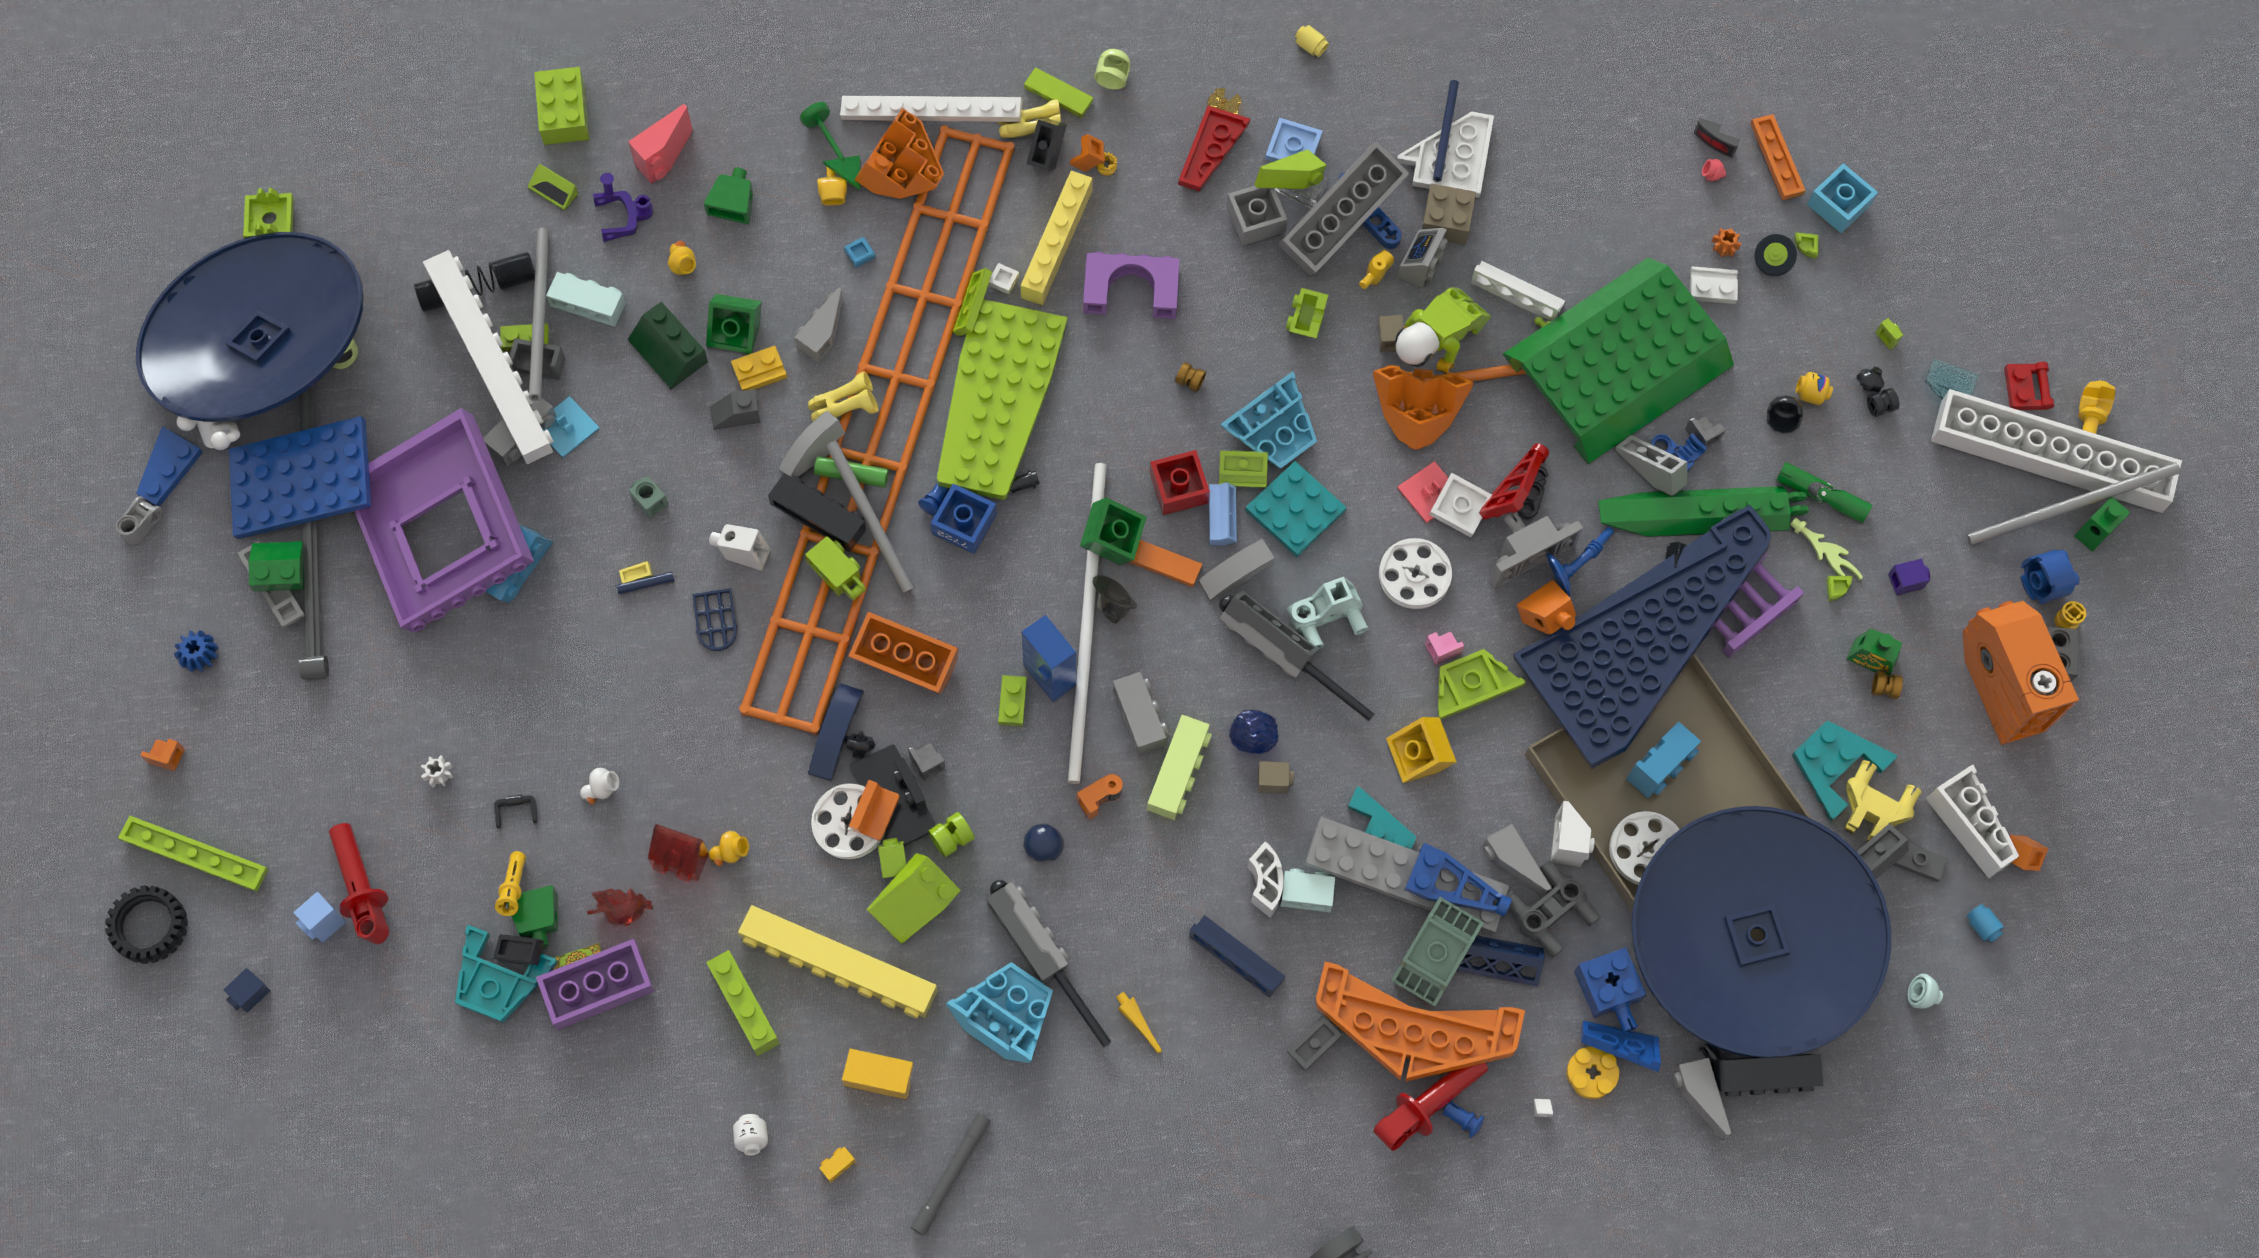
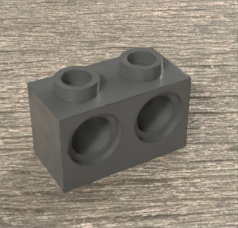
M2047 627L2052 640H2056L2060 644V647L2056 645L2055 647L2072 682L2078 676L2077 629Z

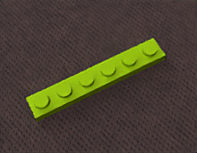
M130 815L118 836V839L125 843L258 892L269 870L260 864Z

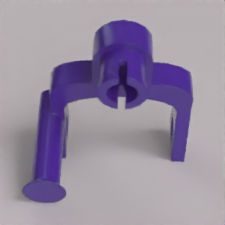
M602 174L600 181L603 183L604 193L593 194L595 207L618 200L624 204L628 213L627 226L601 229L603 242L635 234L637 231V221L647 220L653 215V205L649 201V197L640 195L635 201H632L628 192L613 191L612 182L614 177L612 174Z

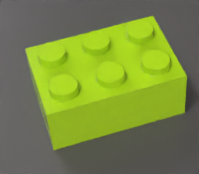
M580 67L534 72L538 125L543 144L550 145L590 140L585 83Z

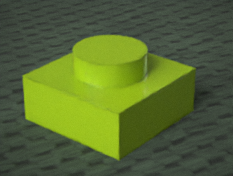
M1889 318L1881 322L1875 332L1890 350L1897 346L1903 337L1898 325L1892 323Z

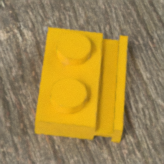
M775 345L731 361L742 391L758 389L787 378Z

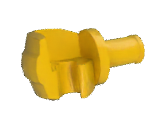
M2098 380L2089 382L2085 386L2080 399L2078 418L2084 422L2082 430L2096 434L2098 425L2104 424L2107 421L2116 392L2115 387L2108 382Z

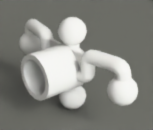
M180 416L177 417V426L183 431H190L197 424L203 443L209 448L224 450L228 448L231 442L236 441L240 437L238 426L232 421L203 422Z

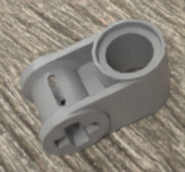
M139 496L133 500L127 511L117 521L116 529L127 544H139L152 527L159 522L163 509L159 506H152L146 502L145 498Z

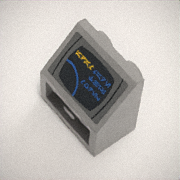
M1447 229L1418 230L1400 265L1397 278L1422 289L1426 281L1431 282L1436 271V264H1440L1445 253L1444 249L1448 241L1445 239Z

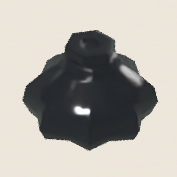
M1874 366L1872 369H1863L1856 377L1860 382V386H1863V389L1866 391L1878 393L1885 385L1882 378L1883 371L1879 367Z
M859 731V734L845 737V744L852 751V756L856 759L864 758V755L874 749L876 745L873 737L864 735L863 731Z

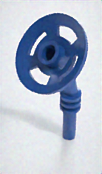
M1606 527L1596 540H1592L1588 544L1584 553L1569 565L1568 563L1562 565L1552 554H1546L1558 584L1569 597L1571 596L1569 578L1590 559H1594L1603 550V545L1614 534V530L1611 527Z

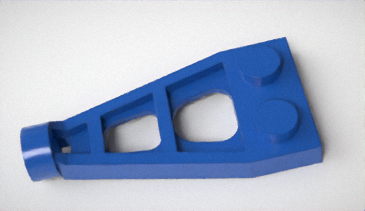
M1426 843L1422 845L1404 888L1405 891L1428 901L1437 902L1439 897H1442L1455 906L1496 913L1502 917L1505 916L1511 903L1510 897L1498 893L1448 853ZM1441 869L1449 870L1458 878L1459 883L1455 891H1443L1435 886ZM1466 882L1481 890L1482 894L1478 901L1464 898L1461 895ZM1494 900H1498L1496 906H1493Z

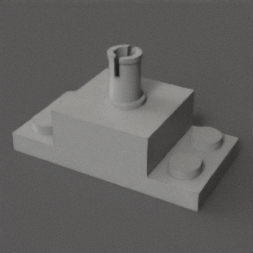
M1517 512L1512 513L1513 516L1509 514L1505 517L1504 522L1513 534L1506 537L1499 555L1501 558L1496 561L1495 568L1492 571L1489 582L1495 590L1548 561L1546 554L1550 553L1557 557L1575 547L1583 530L1580 522L1576 521L1572 524L1567 522L1556 529L1548 516L1527 527Z

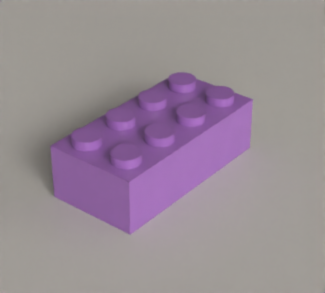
M634 939L536 977L552 1024L557 1030L655 992L639 946Z

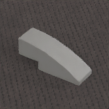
M828 411L818 417L794 442L784 457L779 470L791 477L793 475L798 477L815 465L818 456L827 457L830 455L826 445L845 435L839 420Z
M1262 538L1216 566L1200 578L1198 582L1209 600L1212 601L1252 580V576L1273 566L1275 558Z

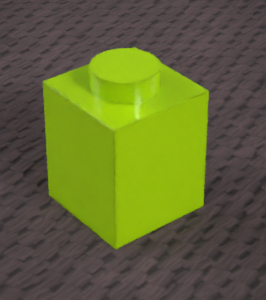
M898 838L883 840V844L878 845L883 878L896 876L907 864L903 841L898 842Z

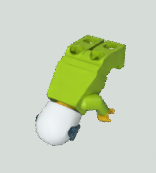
M1449 288L1441 295L1436 296L1424 311L1417 309L1411 314L1405 323L1404 329L1402 328L1396 335V352L1405 363L1420 367L1431 360L1436 351L1445 349L1444 358L1439 359L1436 368L1438 371L1447 374L1449 369L1454 367V361L1460 349L1459 341L1465 337L1468 331L1477 335L1492 316L1477 303H1473L1474 301L1460 288Z

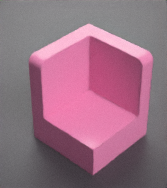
M1435 632L1428 635L1425 646L1435 665L1462 654L1464 649L1463 642L1457 643L1451 632L1438 636Z

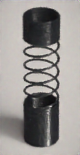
M529 252L492 261V263L489 262L492 289L480 266H477L480 293L469 271L465 269V275L469 276L474 289L480 296L483 294L480 273L492 293L495 290L492 270L501 290L535 280V270ZM431 279L414 284L423 312L445 306Z

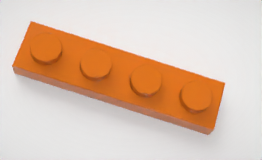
M1774 114L1752 119L1750 125L1781 199L1786 200L1804 195L1806 190Z

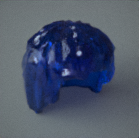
M1243 710L1234 719L1229 729V738L1232 745L1237 747L1238 750L1247 753L1263 754L1269 752L1278 742L1279 736L1277 734L1278 725L1275 723L1276 719L1262 711Z

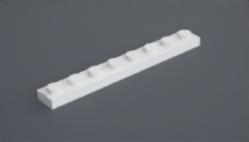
M842 96L840 117L841 120L894 121L900 110L904 108L921 121L1021 122L1022 99L1021 97Z

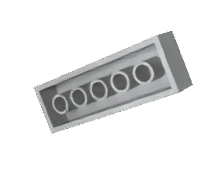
M1377 141L1374 142L1285 235L1278 245L1309 276H1312L1408 176L1409 172Z

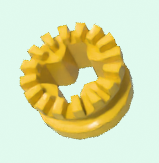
M1104 152L1105 161H1109L1110 165L1108 168H1104L1105 162L1097 165V170L1100 174L1107 176L1116 171L1117 158L1112 153L1110 154V152Z

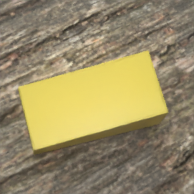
M648 561L619 570L622 583L653 576L651 565Z

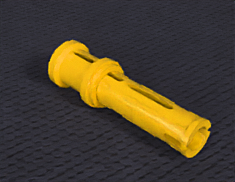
M519 851L510 854L505 881L498 890L500 897L496 900L495 910L503 916L514 915L519 907L517 900L522 894L519 885L526 861L525 854Z

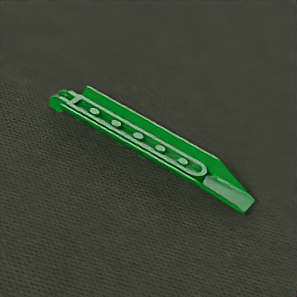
M1783 486L1681 490L1673 496L1663 491L1640 492L1598 500L1601 524L1646 537L1703 535L1709 532L1711 527L1748 505L1753 507L1768 526L1770 532L1789 531L1791 516L1809 513V508L1806 505L1789 506V502L1806 500V493L1800 491L1788 494Z

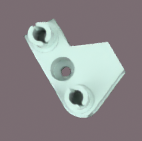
M1345 577L1323 584L1311 597L1298 601L1287 608L1291 626L1296 632L1303 633L1304 638L1318 649L1324 646L1316 629L1318 626L1347 617L1354 635H1360L1368 630V626L1361 614L1363 604L1354 584ZM1305 614L1307 615V618L1303 619L1300 618L1298 615Z

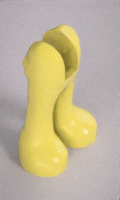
M1058 99L1051 100L1043 106L1022 110L1021 122H998L1001 125L999 128L1000 136L1002 138H1016L1033 134L1038 120L1028 121L1034 119L1049 118L1061 122Z
M863 371L857 374L851 382L835 390L815 396L808 401L809 410L815 411L811 414L812 421L814 422L826 411L836 418L849 411L861 408L869 414L878 412L877 402L871 393L873 386L868 374ZM857 394V395H855V396H853V397H851V398H848V399H846V400H844V401H842V402H840V403H837L838 401H840L841 399H843V398H845V397H848V396Z

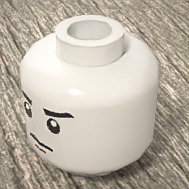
M743 1115L733 1125L734 1146L737 1150L744 1152V1154L756 1155L768 1144L766 1122L759 1118L758 1115Z

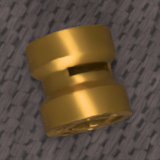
M1184 362L1179 369L1175 383L1181 386L1187 385L1190 390L1197 393L1204 382L1206 371L1200 368L1196 370L1191 364Z
M1876 671L1872 682V695L1881 696L1884 694L1888 695L1891 699L1897 700L1902 690L1903 677L1896 674L1888 676L1885 672Z

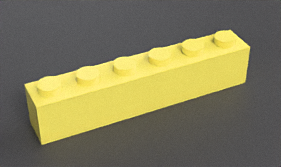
M1070 171L1021 283V299L1043 306L1091 196L1092 177Z

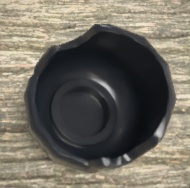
M1785 395L1778 396L1769 403L1766 421L1774 431L1791 433L1800 427L1803 418V407L1800 401Z

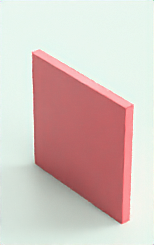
M1434 461L1397 486V489L1421 518L1428 523L1434 519L1429 513L1448 477Z

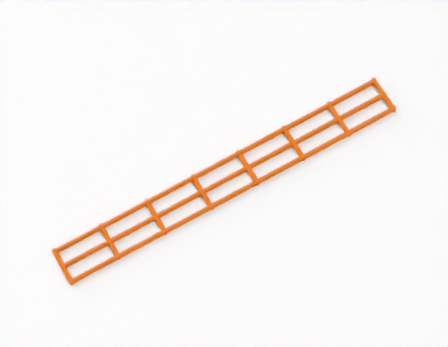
M946 125L940 127V133L934 147L938 160H940L947 137L971 143L949 210L945 211L925 206L929 191L918 194L856 372L857 375L865 371L867 374L890 380L866 453L841 447L844 435L836 440L845 458L862 462L863 465H874L897 471L880 519V524L885 534L905 474L908 471L907 468L933 391L935 390V385L986 232L989 229V223L1007 169L1015 151L1013 142H1003L983 137L978 133L971 134L949 128ZM980 145L1004 151L981 220L957 214ZM923 214L943 219L945 222L922 289L919 290L899 285L897 282L920 215ZM954 222L978 228L955 299L930 293ZM893 293L916 298L918 301L894 371L869 365ZM928 301L951 307V311L928 379L904 374L903 371ZM899 382L924 388L901 460L896 462L877 457L875 453ZM853 410L841 415L839 422L845 433ZM820 476L817 489L824 494L830 478ZM860 484L862 490L865 484ZM851 495L846 510L856 512L857 505ZM803 525L739 710L743 716H751L776 723L780 726L784 725L818 735L848 645L850 644V639L877 558L879 557L880 549L874 539L871 547L856 543L851 550L853 553L868 556L860 579L866 591L853 601L842 634L817 627L830 588L823 579L807 625L784 619L782 615L808 541L819 543L825 538ZM778 627L804 635L778 711L773 713L751 707L775 635ZM814 636L839 644L813 722L810 723L786 715Z

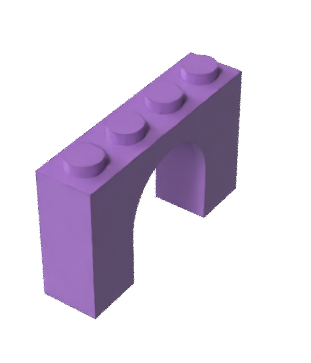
M1102 252L1087 253L1083 313L1106 315L1108 290L1111 284L1119 277L1136 275L1144 278L1152 286L1154 292L1153 318L1176 319L1179 258L1171 256L1151 257L1149 255L1130 256L1124 253L1116 255L1104 254Z

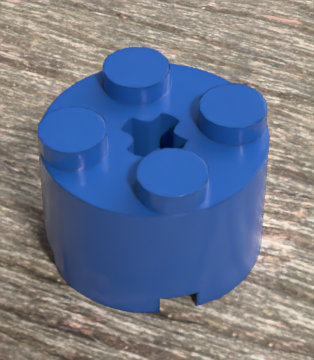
M2051 550L2029 557L2021 565V569L2025 568L2024 575H2021L2022 585L2027 595L2032 600H2039V604H2045L2071 595L2075 586L2080 581L2078 574L2073 570L2065 550Z

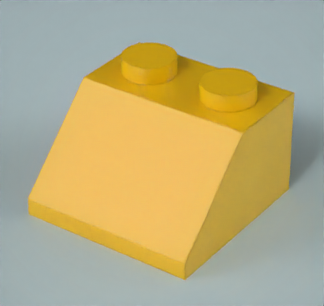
M1422 717L1386 738L1403 783L1439 773L1457 763L1440 718Z

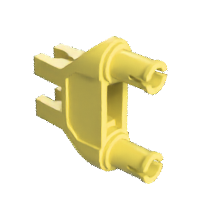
M1863 760L1855 777L1848 779L1846 783V792L1852 814L1844 829L1854 833L1859 828L1862 820L1865 819L1874 824L1866 840L1869 841L1889 823L1892 826H1896L1911 820L1914 816L1913 807L1922 791L1917 787L1912 793L1915 786L1907 785L1899 802L1869 787L1868 783L1877 767L1872 763L1867 769L1870 762Z

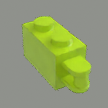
M827 536L805 554L807 564L838 597L845 593L854 601L866 591L865 586L859 580L861 579L860 566L853 557L848 558L843 553L844 549L838 541L835 540L833 542ZM855 584L856 586L850 590L849 588Z

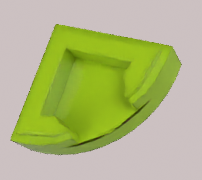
M1795 233L1794 242L1799 251L1810 258H1817L1819 235Z
M1828 576L1826 578L1828 601L1838 600L1846 594L1852 583V576Z

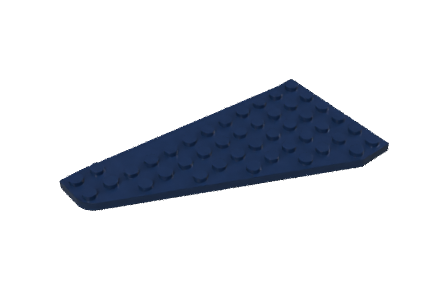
M1751 505L1729 515L1711 527L1709 532L1684 547L1679 560H1677V565H1674L1675 554H1673L1575 618V625L1572 629L1565 630L1561 627L1553 634L1513 654V658L1591 769L1628 749L1770 546V530Z

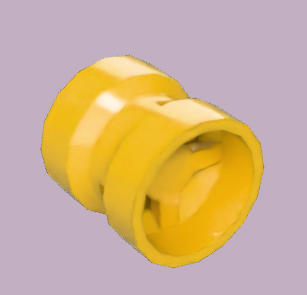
M2069 601L2056 613L2054 618L2055 625L2058 628L2076 629L2086 618V610L2079 602Z

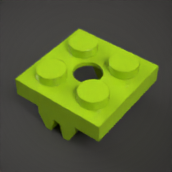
M258 188L256 195H245L243 237L247 238L275 232H293L294 196L292 193L279 194L273 188H269V192L266 193L262 188ZM268 213L276 215V220L272 224L263 222V217Z

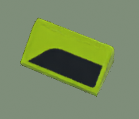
M541 164L537 166L527 186L528 189L564 211L578 195L574 184Z

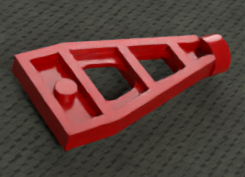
M1539 443L1531 447L1529 452L1526 453L1495 489L1492 496L1479 511L1484 520L1492 517L1498 518L1503 514L1511 512L1516 513L1523 507V502L1529 495L1540 465L1549 456L1547 447ZM1520 485L1519 489L1509 491L1510 488Z

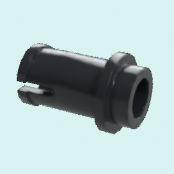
M1028 470L1027 474L1015 477L1011 486L1012 493L1029 487L1036 488V485L1040 484L1036 471L1031 472Z
M1708 1043L1699 1049L1705 1058H1709L1713 1072V1059H1725L1718 1048Z

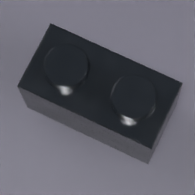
M1049 118L1038 119L1027 160L1028 165L1047 171L1056 168L1067 124Z

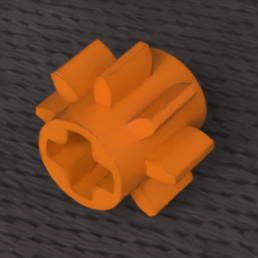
M1720 228L1718 234L1714 235L1711 241L1715 243L1713 251H1717L1721 257L1726 255L1733 257L1735 250H1739L1742 244L1738 242L1740 234H1736L1732 228L1726 230Z

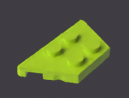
M1485 649L1440 666L1438 718L1440 720L1524 687L1525 681L1508 671L1506 665L1496 661L1493 655Z

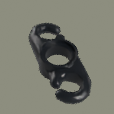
M1540 466L1538 471L1541 472L1544 477H1548L1549 474L1544 467ZM1535 478L1532 487L1539 491V496H1527L1523 504L1529 505L1532 508V512L1525 513L1521 508L1518 514L1522 518L1532 519L1538 514L1544 495V485L1547 482L1545 478L1541 480Z

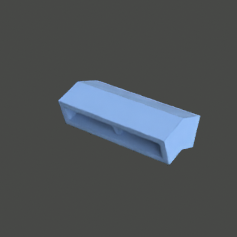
M1228 482L1219 485L1209 484V545L1224 546L1236 543V487Z

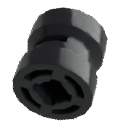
M1893 388L1885 389L1881 394L1873 393L1867 396V406L1874 417L1883 415L1885 411L1893 412L1899 409V398Z

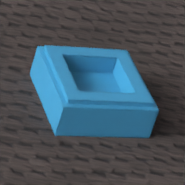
M864 237L844 247L845 253L855 268L876 258L874 251Z

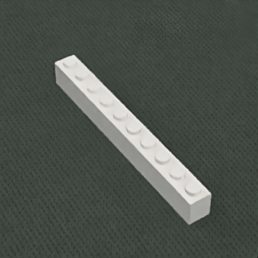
M447 250L423 261L440 298L526 464L553 453L550 444L554 441L548 430H542L540 424L544 422L538 410L532 411L530 405L533 404V401L529 399L528 391L523 392L520 388L523 382L517 371L512 372L510 366L513 365L509 354L507 352L502 353L500 346L503 343L498 333L492 334L490 327L493 324L488 314L483 315L480 308L483 305L477 294L472 295L470 289L473 286L468 276H462L460 270H463V266L457 256L453 258L450 251Z

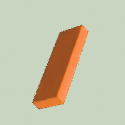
M1142 540L1139 542L1134 561L1129 562L1190 587H1194L1202 568V563Z

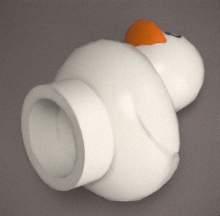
M605 768L594 769L590 773L589 784L583 786L580 791L581 798L590 804H594L596 798H608L613 791L619 788L618 775L614 771H608Z

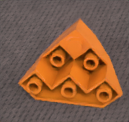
M902 108L862 166L855 181L872 193L898 199L935 190L944 172L922 121Z

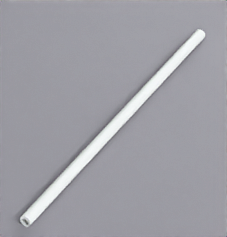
M1104 463L1095 464L1091 507L1094 502L1104 499L1107 467ZM1087 550L1068 783L1080 784L1099 562V555Z

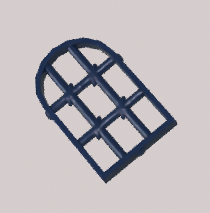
M731 588L692 594L697 627L696 633L700 643L711 651H722L730 647L737 635ZM729 593L730 607L722 606L721 594ZM717 594L719 608L711 609L709 608L708 596ZM704 596L705 611L697 612L696 598ZM723 611H732L733 626L725 625ZM718 612L720 614L721 627L713 629L710 614ZM705 614L708 629L700 631L698 615ZM734 629L733 637L727 643L726 630ZM713 632L722 633L724 646L714 647ZM701 634L709 635L710 646L703 642Z

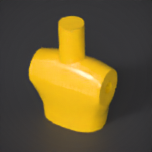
M826 166L827 177L817 179L818 195L821 199V204L827 206L844 204L847 195L846 180L842 177H837L836 173Z
M1383 250L1370 260L1366 276L1359 282L1361 288L1366 289L1370 284L1377 285L1381 282L1394 263V257L1391 253Z

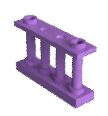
M1767 553L1764 554L1754 571L1779 596L1777 598L1779 601L1775 605L1768 604L1745 581L1740 589L1761 610V616L1757 619L1754 617L1750 618L1734 600L1731 601L1727 608L1742 622L1744 630L1739 634L1736 631L1733 632L1720 618L1714 625L1726 638L1725 642L1727 644L1722 652L1728 658L1799 602L1804 594L1798 586L1792 591L1789 589L1785 590L1764 568L1762 563Z

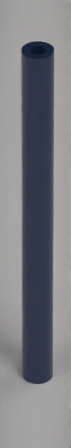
M1451 80L1433 175V180L1436 182H1441L1459 86L1457 80Z

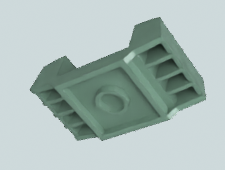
M1439 897L1391 981L1431 1005L1436 1006L1484 922Z

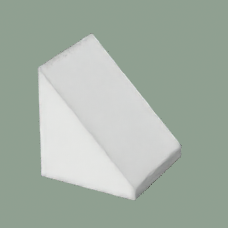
M1534 1099V1117H1551L1553 1115L1550 1099Z

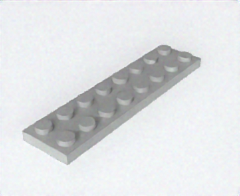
M1319 818L1304 865L1429 911L1436 904V902L1425 900L1404 890L1419 852L1330 819ZM1441 869L1435 886L1439 890L1453 892L1456 890L1459 881L1449 870ZM1474 873L1498 893L1507 895L1509 885ZM1469 882L1465 883L1461 893L1464 898L1478 901L1482 894L1479 888ZM1498 900L1493 901V906H1496ZM1459 907L1484 922L1481 930L1491 934L1496 932L1500 915Z

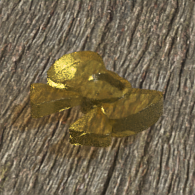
M1225 88L1215 89V93L1211 94L1208 98L1207 106L1237 114L1239 104L1242 102L1239 94H1236L1228 101L1227 98H1223Z

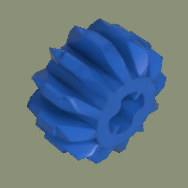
M199 630L197 634L189 631V637L187 638L180 635L182 643L175 644V648L178 651L174 653V656L179 660L178 664L182 668L187 667L190 672H194L196 668L203 672L206 664L212 667L211 659H218V655L215 652L218 650V645L214 643V638L209 634L206 635L204 631Z

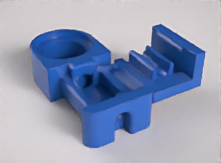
M1693 433L1685 441L1687 444L1683 447L1681 445L1678 446L1669 436L1664 434L1656 435L1650 443L1655 446V443L1658 441L1664 442L1667 445L1666 452L1687 461V473L1694 465V461L1707 450V447Z

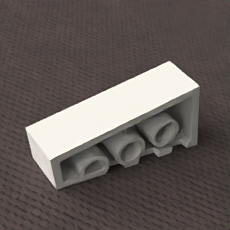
M1971 765L1937 787L1926 800L1986 876L1991 878L2010 865L2019 855L2005 827L2001 826L1995 807H1991L1985 795L1987 791L1983 783L1980 784L1975 775L1977 771L1974 765Z

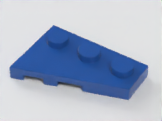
M162 426L136 494L145 498L153 506L160 507L201 456L202 450Z
M1588 1021L1582 1022L1581 1043L1659 1072L1661 1058L1658 1036L1630 1030L1623 1033L1620 1028Z

